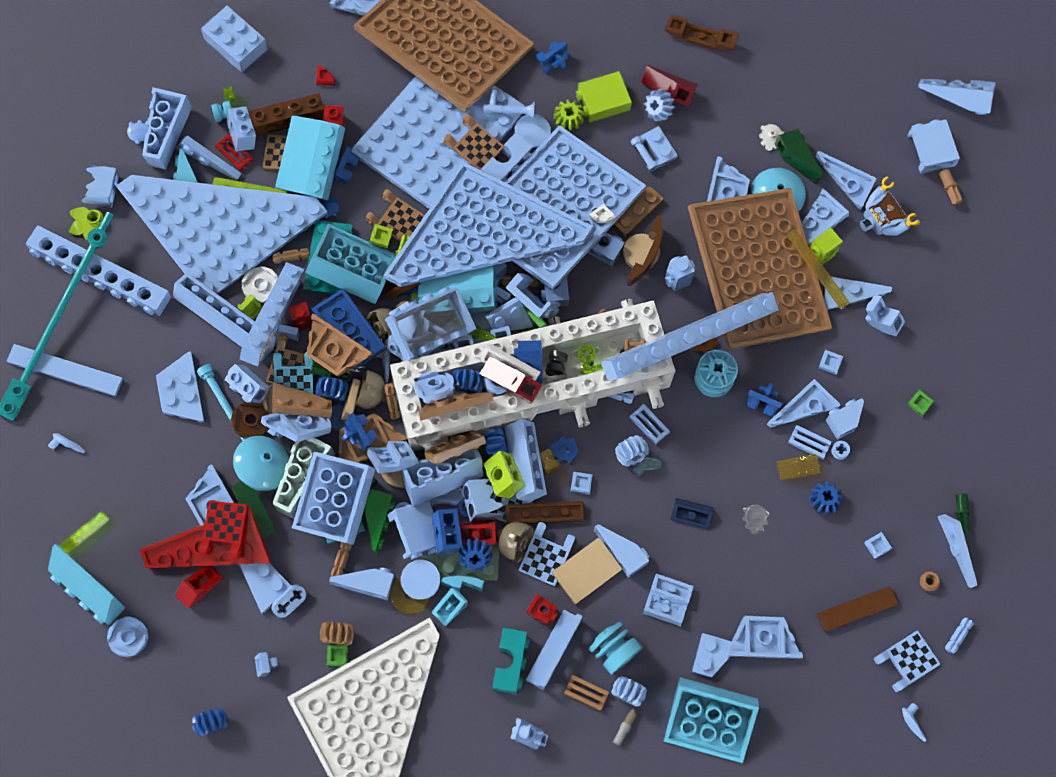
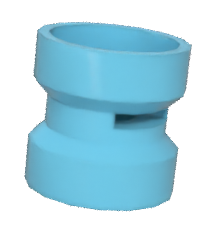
M225 101L220 105H211L216 123L227 119L228 109H231L229 101Z

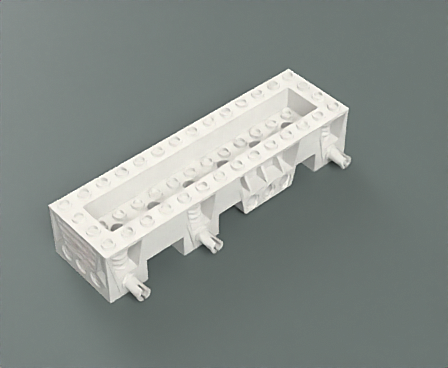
M628 299V302L624 300L621 302L623 307L621 309L563 323L560 322V317H555V320L550 318L548 320L550 326L408 361L401 359L402 362L390 365L392 380L410 448L412 451L425 449L426 451L440 442H448V436L471 430L484 434L490 428L501 427L504 429L505 426L520 419L532 421L536 414L558 409L559 414L575 412L578 427H583V424L587 426L590 424L586 408L596 406L599 398L632 391L634 396L648 393L653 409H656L657 406L658 408L664 406L659 390L670 387L676 372L671 357L615 380H607L601 361L618 355L621 350H624L625 339H628V341H641V339H644L646 343L664 335L654 300L633 305L632 299ZM541 340L543 384H541L542 387L531 405L507 391L504 395L493 397L494 401L420 421L418 412L427 404L415 393L414 383L419 381L418 377L431 371H439L440 375L448 373L452 376L456 369H473L474 371L481 372L485 363L481 362L480 358L489 343L514 357V349H518V341ZM557 350L568 354V360L564 365V375L548 376L546 374V365L550 361L548 358L550 351ZM591 359L594 364L591 367H586L583 365V360ZM484 387L482 388L481 393H486Z

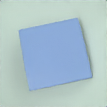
M388 441L387 448L368 447L367 455L378 473L396 472L418 464L417 457L406 441Z
M656 573L643 614L681 627L694 586Z

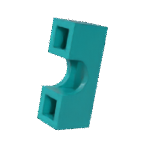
M503 628L499 651L511 654L514 662L509 668H496L492 687L493 691L516 694L517 689L521 690L523 678L519 677L520 669L525 670L526 664L523 652L528 650L530 638H526L527 632Z

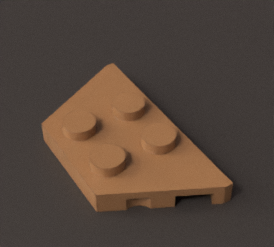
M312 314V330L309 331V345L307 346L306 355L336 376H341L374 354L318 315Z
M463 391L454 392V395L450 398L427 403L418 414L420 421L494 400L492 393H463Z
M373 413L366 417L368 424L362 428L365 432L372 429L377 435L376 440L368 447L387 448L388 441H408L404 434H401L392 425L383 421L377 414ZM343 428L339 429V458L356 463L368 460V448L361 452L357 444L352 445L350 441L343 442L342 437L345 435Z

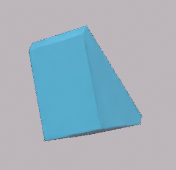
M452 587L432 613L444 626H447L468 606V601L455 587Z

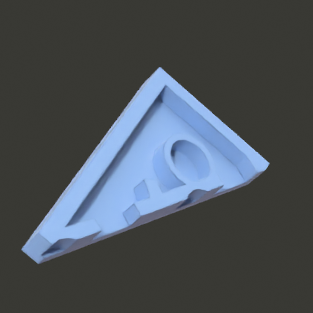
M188 135L176 146L177 150L183 149L185 154L198 160L201 164L210 166L235 180H238L242 174Z
M818 151L815 158L856 207L861 210L877 178Z
M827 276L823 298L828 311L836 307L841 308L848 304L866 301L874 297V295L884 296L892 291V287Z
M814 379L767 423V426L772 428L828 412L840 407L841 404Z
M946 514L938 516L950 544L951 552L959 564L968 587L977 586L961 522Z

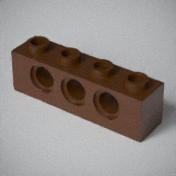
M320 93L248 111L256 137L288 129L292 115L315 120L324 119V106Z

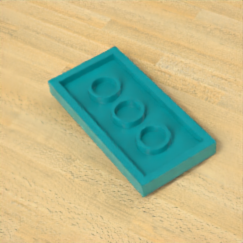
M318 220L314 226L308 265L327 224H331L352 234L353 225ZM306 273L303 287L304 292L333 295L341 290Z

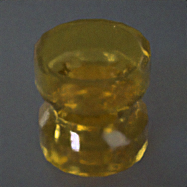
M547 449L540 453L544 475H549L561 467L560 462L555 460L552 449Z

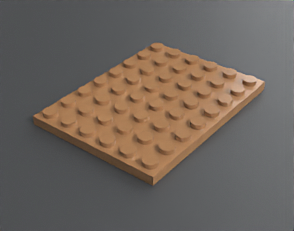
M381 0L354 24V29L464 113L534 47V43L477 0Z
M791 188L695 203L688 206L717 312L759 294L773 292L779 309L776 312L724 333L728 350L832 329Z

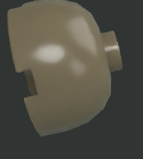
M380 308L368 313L367 321L370 320L372 329L387 347L388 339L392 332L385 319L390 316L389 312L392 310Z
M370 370L365 372L360 381V388L355 403L357 407L373 409L380 402H385L386 393L384 385L386 383L379 374Z
M511 522L503 529H500L497 534V540L501 554L511 561L520 562L526 552H523L526 544L530 545L533 538V528L525 523Z

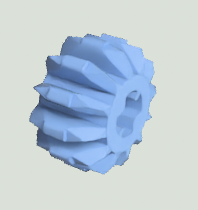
M658 90L652 91L651 95L646 96L648 102H645L644 105L647 106L645 112L649 113V118L661 121L667 120L668 116L673 115L671 109L675 108L672 105L675 99L670 98L671 93Z
M638 435L624 439L615 448L618 461L626 467L635 465L638 462L640 463L649 453L646 441Z
M620 676L614 682L611 692L614 696L627 703L640 706L646 697L647 689L633 680Z

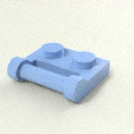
M659 126L631 140V144L637 148L647 163V168L650 172L677 159L678 155ZM646 142L657 161H653L642 143Z

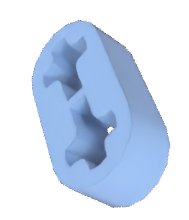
M296 584L290 586L273 602V613L281 618L288 616L305 600V589ZM294 590H300L299 598H292L294 596V594L292 593ZM288 601L284 606L285 611L277 612L279 610L278 605H284Z

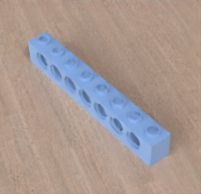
M38 225L26 242L30 254L37 258L39 256L45 258V261L53 266L56 264L61 266V269L69 274L76 272L78 264L82 261L87 251ZM53 245L51 249L45 250L47 246ZM69 254L66 258H61L62 255ZM96 254L92 256L81 278L85 282H88V280L93 282L94 286L100 290L107 289L111 291L110 293L116 298L120 299L123 297L134 307H137V305L142 307L150 315L156 314L160 316L171 299L168 290ZM96 270H101L99 274L94 275ZM118 278L116 282L110 283L111 279ZM134 286L133 290L126 291L128 287ZM146 294L151 295L150 298L146 300L142 299L143 296H145Z

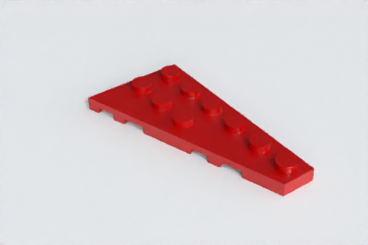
M248 507L240 559L229 556L231 543L211 541V553L209 555L199 553L205 524L139 549L146 568L271 563L251 507Z

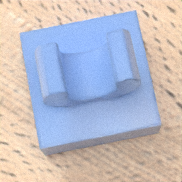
M267 652L259 653L255 657L257 676H266L270 673V669L276 668L278 666L277 657L268 659Z

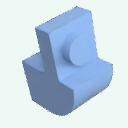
M874 295L868 303L866 321L883 333L897 336L905 323L901 312L887 308L882 297Z

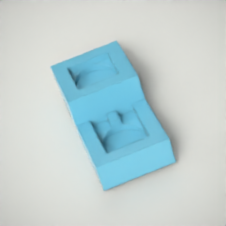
M449 576L442 578L441 585L450 589L455 587L459 592L463 585L482 592L484 581L466 576Z

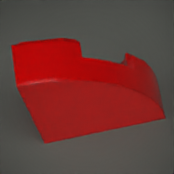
M317 66L316 85L335 86L333 75L325 67Z

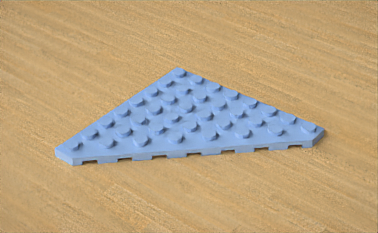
M462 161L387 269L384 278L402 287L584 244L593 226Z
M130 175L117 185L119 191L184 274L189 273L217 295L328 214L319 200L311 196Z

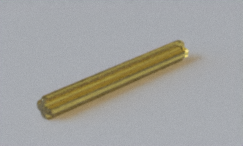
M796 229L790 231L787 237L840 309L846 307L849 301Z

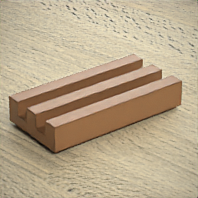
M572 675L564 694L601 711L609 692ZM574 681L591 690H594L602 694L603 697H599L581 687L574 685ZM572 688L599 701V705L570 692V689Z

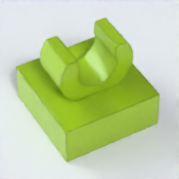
M375 224L369 243L388 248L393 229Z
M250 294L244 298L245 301L241 305L238 304L237 306L242 313L254 320L263 306Z

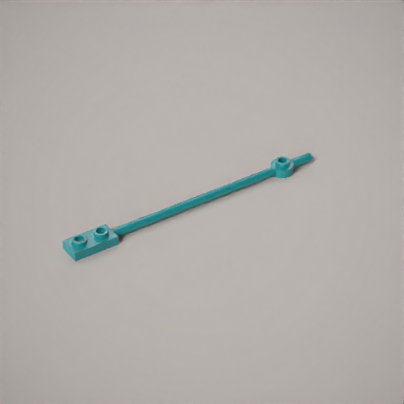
M106 212L99 228L92 229L88 233L87 239L90 245L20 380L12 379L0 402L1 416L15 421L32 388L30 385H27V382L96 249L104 247L107 243L105 231L114 216L112 213ZM100 235L101 238L100 240L96 241L94 240V236Z

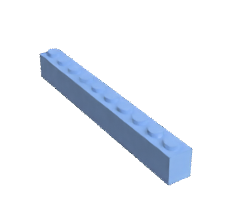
M773 292L759 294L601 361L607 380L620 379L778 311Z

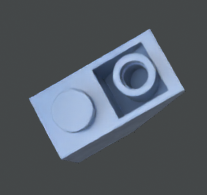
M862 398L857 401L853 399L845 404L846 407L842 409L837 407L829 412L826 422L837 440L854 432L857 428L864 404Z

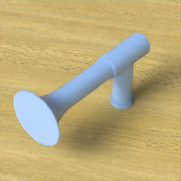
M490 90V105L484 104V113L526 114L534 120V102L524 107L497 105L498 90Z

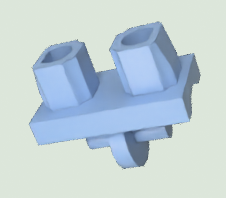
M517 719L516 727L512 729L511 739L535 750H538L539 746L544 747L546 745L548 735L543 733L544 730L522 719Z

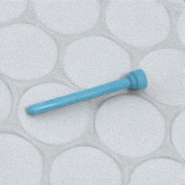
M206 364L197 370L198 375L201 379L208 382L228 418L231 419L233 409L214 379L212 366Z

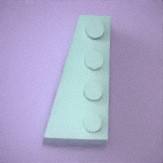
M316 438L295 442L292 446L290 459L285 466L283 479L280 481L273 501V505L279 512L292 519L296 515L313 453L318 452L335 456L331 446Z

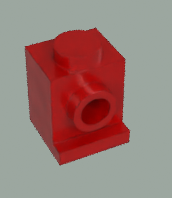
M306 302L288 307L295 328H298L300 331L312 327V320Z
M537 593L526 614L547 626L549 622H554L558 612H556V605ZM546 607L548 611L546 613H542L540 611V608Z

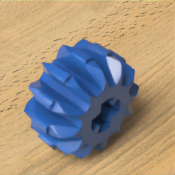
M456 369L453 372L454 390L457 392L480 393L482 391L484 376L480 375L479 371Z
M324 376L318 380L316 394L331 399L334 402H342L348 396L349 385L346 381H342V379Z
M501 427L490 428V430L485 431V447L489 458L498 451L509 453L505 431Z
M825 481L823 485L817 483L816 488H812L811 493L813 495H810L809 500L815 501L811 504L812 507H819L817 513H820L823 509L824 514L827 515L829 510L835 513L836 508L841 507L842 504L839 501L843 500V496L838 495L841 489H834L835 483L829 486L828 481ZM825 495L828 496V501L824 500Z
M478 537L475 541L469 538L467 543H462L463 548L459 550L458 556L460 557V563L465 564L466 570L471 567L473 572L476 571V568L483 571L484 566L488 567L490 565L493 553L491 552V546L486 545L485 540L480 542Z
M217 708L194 716L192 726L196 735L204 736L226 728L228 726V718L224 709Z

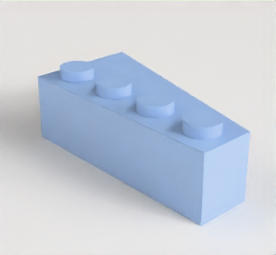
M152 88L153 97L152 101H150L151 111L147 121L148 131L145 135L143 157L150 166L166 169L192 105L186 95Z
M477 449L465 451L458 457L448 458L441 464H433L425 459L418 461V464L401 470L403 484L413 507L463 486L467 480H476L483 477L482 458Z

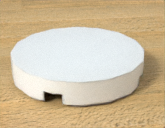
M263 266L252 268L245 273L242 279L244 295L248 297L251 294L259 303H265L278 279L277 274L272 269Z

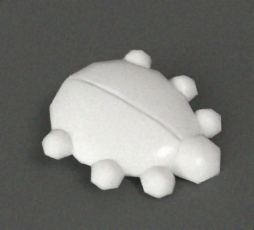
M774 124L761 126L762 134L759 135L763 139L761 145H765V149L768 151L772 150V148L777 149L774 143L778 136L784 132Z

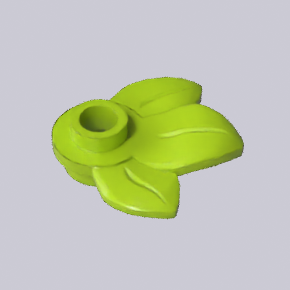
M85 207L71 210L69 213L76 221L71 225L69 233L76 236L83 235L85 240H88V233L100 226L104 218L103 214L98 210H88ZM93 218H98L96 221L92 222Z

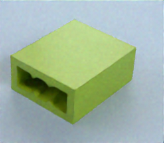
M620 71L578 83L576 97L578 101L582 102V111H584V117L588 118L589 123L630 111L632 102Z

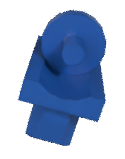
M554 41L550 44V51L547 54L541 51L536 55L542 72L547 74L553 68L559 67L564 69L566 67L565 61L570 57V53L565 41L562 43Z
M347 146L342 159L338 157L336 166L338 168L333 178V181L336 183L339 180L349 183L353 172L344 167L346 164L356 167L360 157L351 152V147Z
M769 383L768 387L760 385L758 390L765 392L764 395L749 390L747 406L756 410L760 400L766 402L767 405L763 413L772 417L777 409L781 408L782 403L768 397L769 395L776 397L778 394L777 391L772 390V383Z
M352 413L348 415V420L344 423L346 427L343 428L345 435H343L342 440L343 442L350 441L352 445L357 444L360 451L363 452L376 440L377 435L372 429L365 432L362 428L368 424L364 414L355 416Z

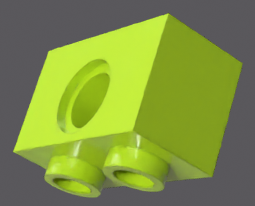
M829 228L814 239L809 248L813 264H816L818 268L837 254L843 242L832 228Z
M498 451L484 463L486 475L490 479L493 491L497 496L510 499L526 486L512 454Z

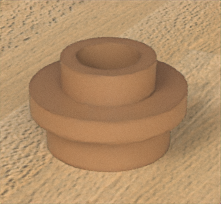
M925 572L920 577V585L926 591H934L939 587L940 579L934 572ZM931 579L932 585H928L926 580Z

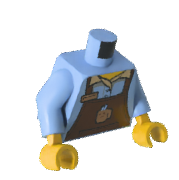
M885 177L882 180V186H879L870 195L865 205L864 217L866 219L860 222V226L865 232L873 228L877 235L897 236L909 229L910 225L918 226L920 224V220L912 222V219L917 216L915 213L907 217L890 191L886 192L887 188L890 189L894 186V182L890 186H886V181L890 177Z

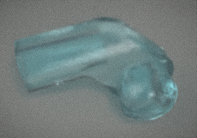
M645 457L633 469V472L640 477L645 470L660 469L662 462L658 458Z

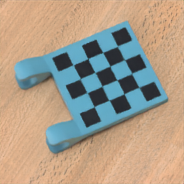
M305 352V366L282 367L281 353H274V382L313 394V374H310L313 359L306 355L307 352Z

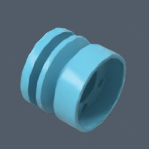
M711 350L701 357L695 371L694 381L696 387L701 393L709 397H721L727 394L732 388L738 373L737 362L731 354L723 350Z
M621 621L605 629L589 648L592 653L599 648L601 649L596 655L597 659L605 655L608 657L603 666L611 675L620 670L643 648L635 637L628 641L624 640L629 632L628 629L620 634L618 633L624 626Z

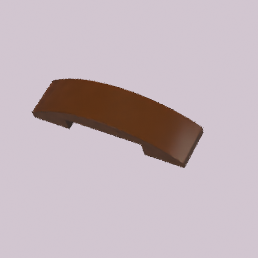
M670 15L665 28V32L680 40L715 50H734L739 33L722 29L719 32L688 23V19L675 15Z
M657 215L649 234V238L653 239L654 242L643 265L635 263L627 281L628 286L638 282L647 273L656 258L663 228L660 215Z

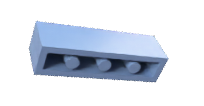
M520 419L505 426L508 452L513 455L526 485L515 494L516 498L531 502L547 495L534 422Z

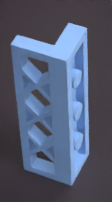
M566 610L562 612L526 679L527 682L542 690L545 689L581 622V615L577 614L575 616Z

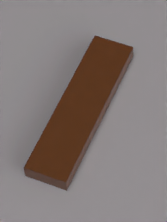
M584 501L505 505L506 525L511 522L538 524L539 522L585 521Z
M891 586L818 612L817 615L824 632L897 606L898 602Z

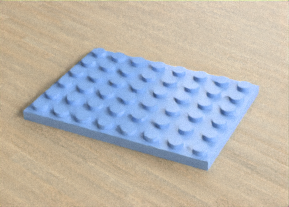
M415 76L356 143L351 152L359 156L360 161L430 209L461 162L469 164L458 153L443 143L444 137L450 134L458 143L470 130V128L462 123L463 117L469 114L476 123L501 142L522 114L484 113V104L490 105L491 89L498 90L497 105L524 107V105L494 85L464 113Z
M558 126L505 183L593 226L592 231L582 245L522 258L513 262L554 290L643 193L646 185L573 134ZM604 204L616 216V220L609 223H598L590 219L589 214Z

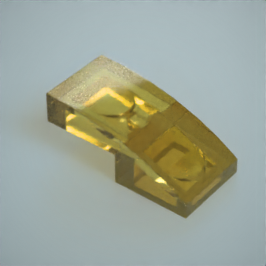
M816 454L776 462L781 481L821 474Z

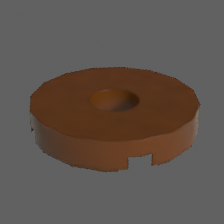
M243 402L233 410L230 419L231 427L241 438L247 439L252 436H263L268 427L261 423L262 416L269 415V413L259 403L252 402L250 404ZM251 416L256 422L248 424L245 418Z

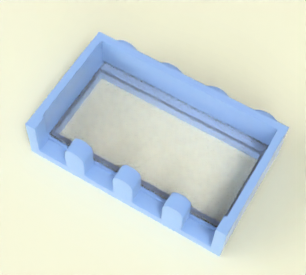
M448 286L440 290L439 295L434 296L432 293L423 297V302L417 304V301L406 305L407 309L401 311L400 308L389 312L390 316L385 321L396 340L404 361L411 360L477 329L457 287L450 289Z

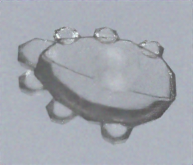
M758 504L750 505L747 508L744 507L745 516L742 517V520L747 523L745 528H750V532L753 534L758 533V530L764 531L763 525L768 524L766 519L769 511H766Z

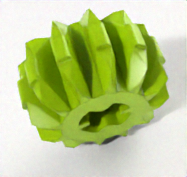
M567 99L566 104L560 102L559 107H555L553 118L556 120L557 126L562 125V128L565 129L567 127L571 131L572 127L578 129L579 124L583 123L585 113L582 111L581 105L576 106V100L570 103Z

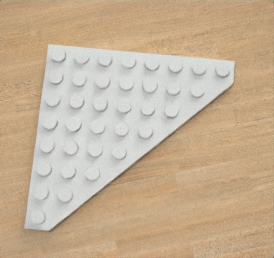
M430 618L287 697L329 777H399L439 640V633Z

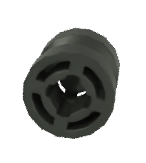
M557 350L550 351L548 357L550 361L546 365V372L553 375H564V365L568 360V354Z

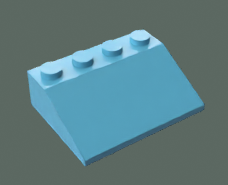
M292 115L275 188L328 200L345 128L334 123Z
M327 224L305 273L340 289L344 288L345 291L375 304L386 282L384 274L394 261L396 254L331 224Z
M495 265L424 281L418 286V298L420 297L418 303L423 302L422 298L432 293L434 296L439 295L440 290L449 286L450 289L458 288L469 314L492 312L498 308ZM448 299L425 309L423 317L456 315V312Z
M56 544L53 546L48 571L52 574L50 578L57 585L61 583L67 588L64 591L72 598L77 596L81 600L78 604L87 612L91 609L95 613L93 617L100 624L105 622L110 626L126 607Z
M680 677L664 742L743 763L759 709L758 699Z

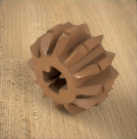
M324 622L320 628V640L327 644L350 645L354 638V627L345 623Z

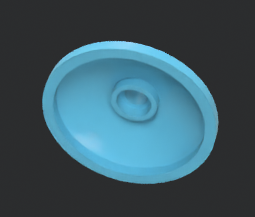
M770 168L761 172L755 178L750 194L779 190L777 187H782L783 189L791 188L798 212L803 207L806 198L805 186L801 179L792 171L784 168Z
M252 436L243 440L236 448L233 456V466L237 476L247 486L260 491H270L279 487L285 473V466L290 458L284 447L277 441L265 436Z

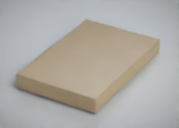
M598 537L551 573L575 605L621 571L622 568Z

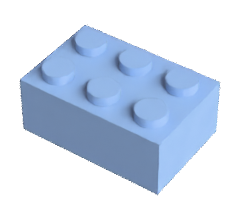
M228 6L201 28L204 40L241 73L268 50L265 38Z

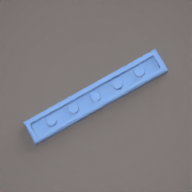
M14 344L7 362L26 369L35 350ZM42 353L33 370L115 397L123 381L122 377Z

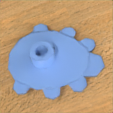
M138 120L137 123H129L127 134L136 144L145 141V135L148 131L147 122L143 124L141 120Z

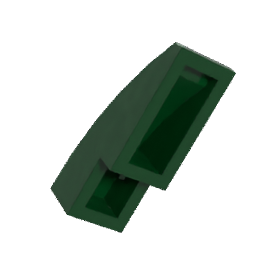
M242 481L232 485L231 488L239 504L251 507L262 538L264 539L275 533L276 530L255 489L247 486Z

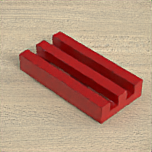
M228 134L215 147L241 172L254 159L246 150L240 151L247 158L246 160L226 143L229 141L234 146L232 137ZM222 145L241 163L240 165L221 147Z

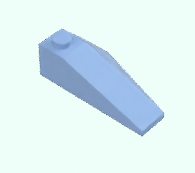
M921 79L919 88L965 109L975 111L976 114L985 115L991 111L996 83L971 80L970 84H965L961 80L947 83L945 80Z

